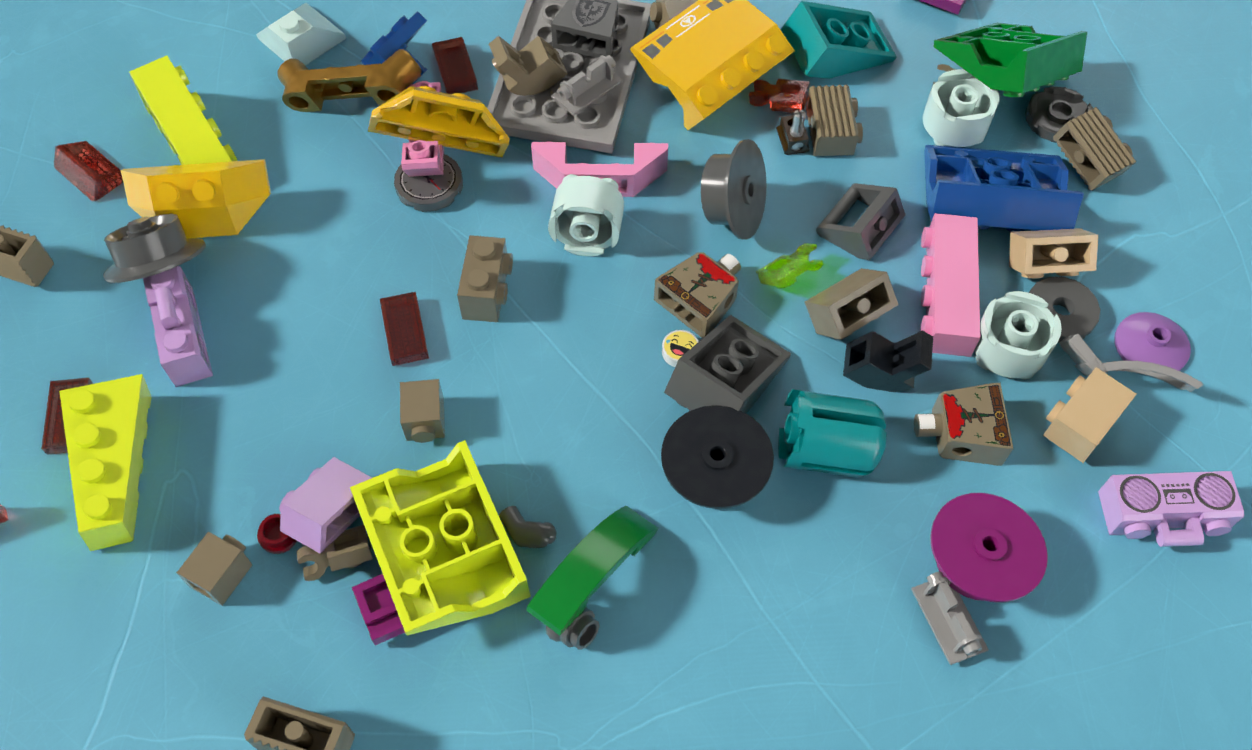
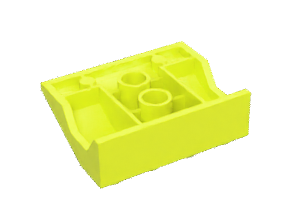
M465 440L457 443L446 459L417 471L395 468L350 487L406 635L493 614L531 597L526 576Z

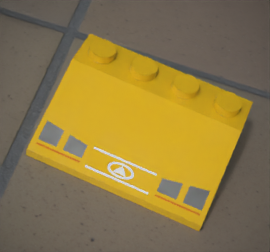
M698 0L630 48L651 80L668 87L682 106L684 127L687 131L795 51L778 25L747 0Z

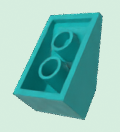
M801 1L781 28L782 33L795 50L793 54L800 65V70L805 76L830 79L891 63L897 58L877 21L869 11Z

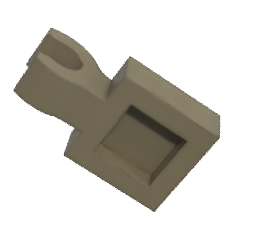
M364 525L345 530L321 554L307 546L297 550L299 564L307 561L315 562V564L303 568L305 581L319 579L325 573L328 566H330L333 572L343 568H354L365 561L373 559L369 536Z

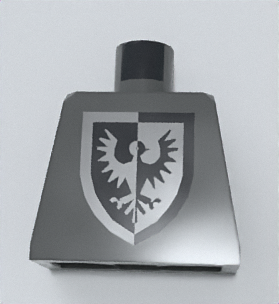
M568 0L551 23L553 48L598 58L601 55L605 57L610 55L612 57L618 29V1Z

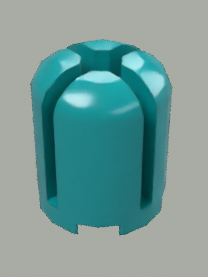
M796 389L790 391L784 406H791V410L787 416L785 428L779 427L778 457L787 460L783 467L859 478L873 472L882 459L886 449L887 438L884 414L877 404L870 400Z

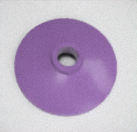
M1151 312L1132 314L1119 324L1115 332V346L1124 361L1150 362L1180 371L1190 358L1191 347L1187 335L1179 325L1163 315Z

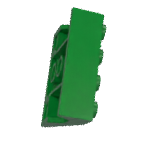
M997 22L934 40L933 47L990 89L1004 91L1003 95L1007 97H1023L1025 92L1039 91L1041 86L1054 85L1057 80H1068L1070 75L1082 71L1087 31L1061 36L1036 33L1033 26Z

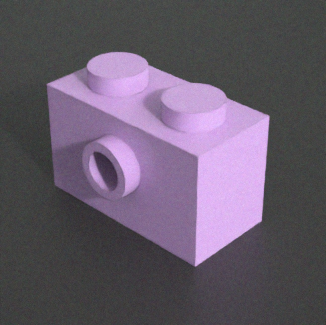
M333 457L323 467L316 468L310 474L308 480L295 491L292 490L284 496L279 507L281 512L280 531L321 554L360 516L350 487L372 477Z

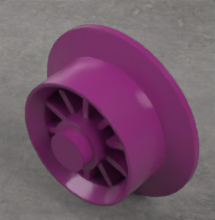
M988 493L964 494L947 502L937 513L933 521L930 535L932 552L938 570L942 571L944 577L951 581L949 586L957 593L974 600L1010 602L1028 595L1041 582L1048 561L1044 537L1034 520L1011 501Z

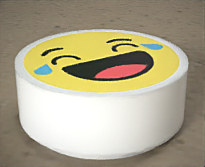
M672 331L663 340L662 356L669 365L676 367L679 358L699 341L689 331Z

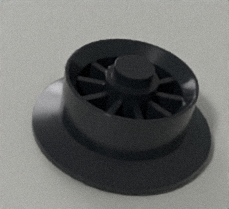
M711 405L691 410L679 417L671 425L663 440L661 462L668 482L683 498L702 507L727 509L745 504L763 490L772 473L774 453L766 431L754 418L731 407Z

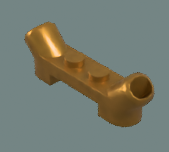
M399 49L382 64L371 65L359 64L356 66L308 70L300 60L291 58L280 65L277 76L285 86L282 101L286 106L300 112H316L322 110L324 100L373 97L380 106L406 90L408 86L421 77V68L406 50Z

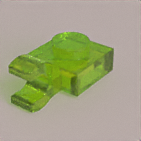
M804 243L791 255H782L757 270L756 273L760 283L776 286L777 288H786L797 281L796 277L807 270H819L824 264L822 260L814 259L809 262V254L817 249V245Z

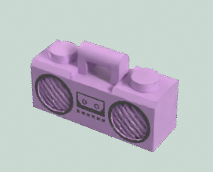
M177 266L162 273L143 278L155 329L154 335L160 364L175 387L213 376L194 291L182 268Z
M1231 471L1112 475L1098 491L1109 535H1125L1128 539H1139L1149 536L1151 531L1154 530L1157 544L1160 547L1203 545V532L1207 536L1227 534L1244 517V509ZM1170 528H1185L1184 530H1170Z

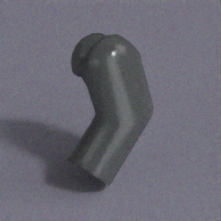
M509 506L499 514V518L512 540L519 547L544 548L548 544H552L556 539V529L551 523L525 521L516 506Z

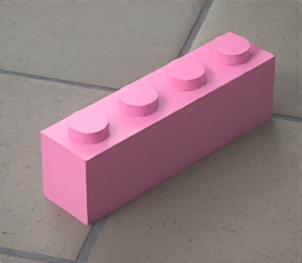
M935 213L930 227H924L921 238V247L927 248V256L923 257L921 276L927 277V285L923 286L921 294V306L927 307L926 315L922 319L921 331L923 330L933 336L932 353L971 357L980 340L978 218Z

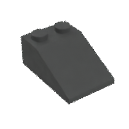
M730 315L679 358L664 393L690 411L704 406L719 405L731 407L747 414L788 361L791 353Z

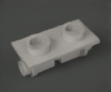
M601 55L597 58L596 62L587 67L586 72L583 73L581 71L568 81L561 82L560 88L551 97L574 116L622 82V79L613 72V68L616 66L614 59L610 55L606 57Z
M942 571L929 575L926 578L928 582L911 588L950 665L989 650L961 596L949 586L951 581L944 577Z

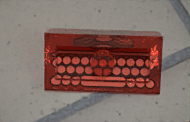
M87 141L55 146V169L91 201L101 199L123 183L121 170Z

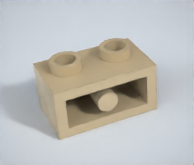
M1080 228L1010 232L1009 267L1021 272V276L1025 278H1042L1044 273H1056L1059 276H1077L1082 271H1096L1098 234Z
M1097 367L1087 379L1081 375L1078 376L1066 392L1071 397L1067 404L1059 400L1046 417L1051 422V425L1043 435L1082 463L1085 462L1137 395V393Z

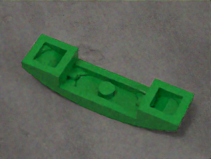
M628 506L618 509L599 523L566 556L527 605L526 611L560 636L586 609L589 598L630 554L635 556L657 533L658 527Z

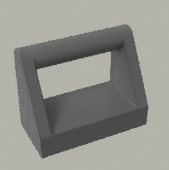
M858 183L852 184L816 228L817 234L857 258L871 260L905 216L897 188ZM857 200L869 206L853 227L837 225Z

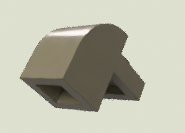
M497 36L489 43L494 56L492 63L503 76L508 91L513 94L527 96L541 93L568 74L558 51L540 36H537L520 51H517L500 36Z

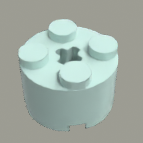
M964 69L951 70L939 76L938 81L933 84L923 113V125L929 135L934 138L935 145L968 147L983 142L997 109L999 92L998 90L990 89Z
M574 174L565 176L556 190L548 224V231L554 242L556 243V239L565 244L564 250L580 256H598L604 253L605 248L611 245L613 248L619 239L624 211V199L618 190L617 182L611 178L601 179Z
M1013 291L1006 293L1004 297L997 300L995 298L987 306L980 321V340L974 350L977 364L981 368L990 370L1003 377L1030 379L1042 368L1059 341L1062 328L1057 313L1054 317L1047 308L1049 304L1044 299L1028 292Z

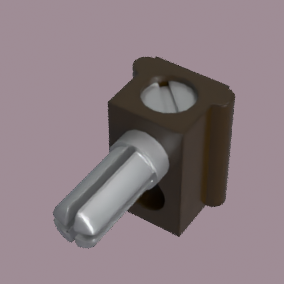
M796 110L794 115L781 117L780 125L776 127L785 155L806 153L810 150L809 138L804 126L806 114L803 110Z

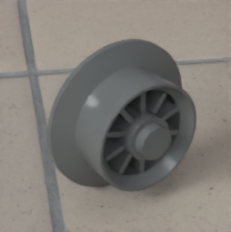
M741 140L737 143L731 154H713L710 156L705 164L701 179V203L706 219L711 224L729 225L733 234L741 240L750 239L758 230L766 202L767 183L764 159L758 145L753 140Z
M176 214L138 218L104 238L114 264L105 270L103 277L107 282L121 283L153 276L196 257L205 249L206 244L203 239L187 238Z

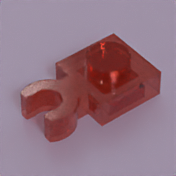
M778 78L776 85H772L765 80L754 81V92L749 93L750 104L753 106H763L768 103L770 104L771 111L794 113L796 110H804L808 99L810 81Z

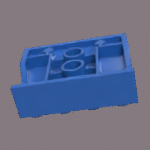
M925 145L926 204L931 222L934 214L937 213L978 218V229L986 230L990 227H1001L1011 232H1020L1025 230L1039 231L1075 228L1084 194L1081 191L1067 190L1069 170L1060 156Z

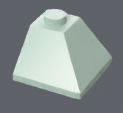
M307 3L256 34L258 39L282 60L298 59L304 65L309 64L346 39L345 34Z

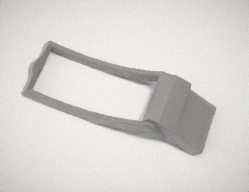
M1079 334L1067 336L1059 342L1061 348L1076 363L1075 367L1084 375L1089 376L1097 367L1105 373L1108 371H1126L1151 376L1167 382L1180 390H1187L1189 392L1204 385L1201 381L1186 373L1155 363L1142 361L1102 363Z

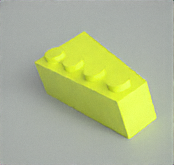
M166 55L129 71L145 108L152 115L155 124L165 136L173 153L178 154L177 157L181 165L238 161L230 145L222 146L218 138L222 134L214 119L211 117L206 120L202 112L206 108L196 91L193 93L189 92L186 86L190 82L180 65L174 67Z
M143 374L59 391L78 533L90 551L134 540L139 500L138 484L143 469L144 439L147 437V414L152 398Z

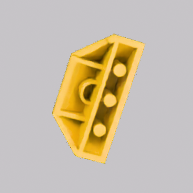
M411 86L372 110L368 126V132L414 141H438L439 145L501 158L510 140L480 100L471 99L462 93L447 94L437 92L434 88L428 86Z
M265 159L121 170L128 205L141 217L176 214L187 238L238 235L271 194Z

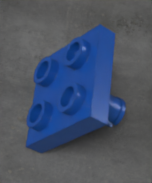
M418 11L409 20L405 15L402 16L386 36L383 35L375 42L360 62L363 65L382 64L396 51L404 49L418 63L422 76L428 69L424 68L406 48L427 20Z

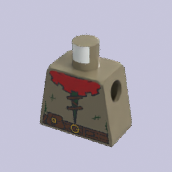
M697 252L655 279L654 300L701 338H704L717 326L734 303L739 284L737 277L734 275L741 270V265L731 254L724 255L716 262L704 252Z
M1000 383L944 391L939 394L931 414H915L914 432L916 437H936L938 453L942 458L1002 466L1013 450Z

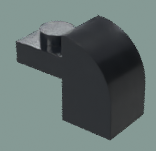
M922 330L897 343H893L876 332L871 331L846 344L843 376L870 389L888 392L914 388L915 376L932 368L933 336Z

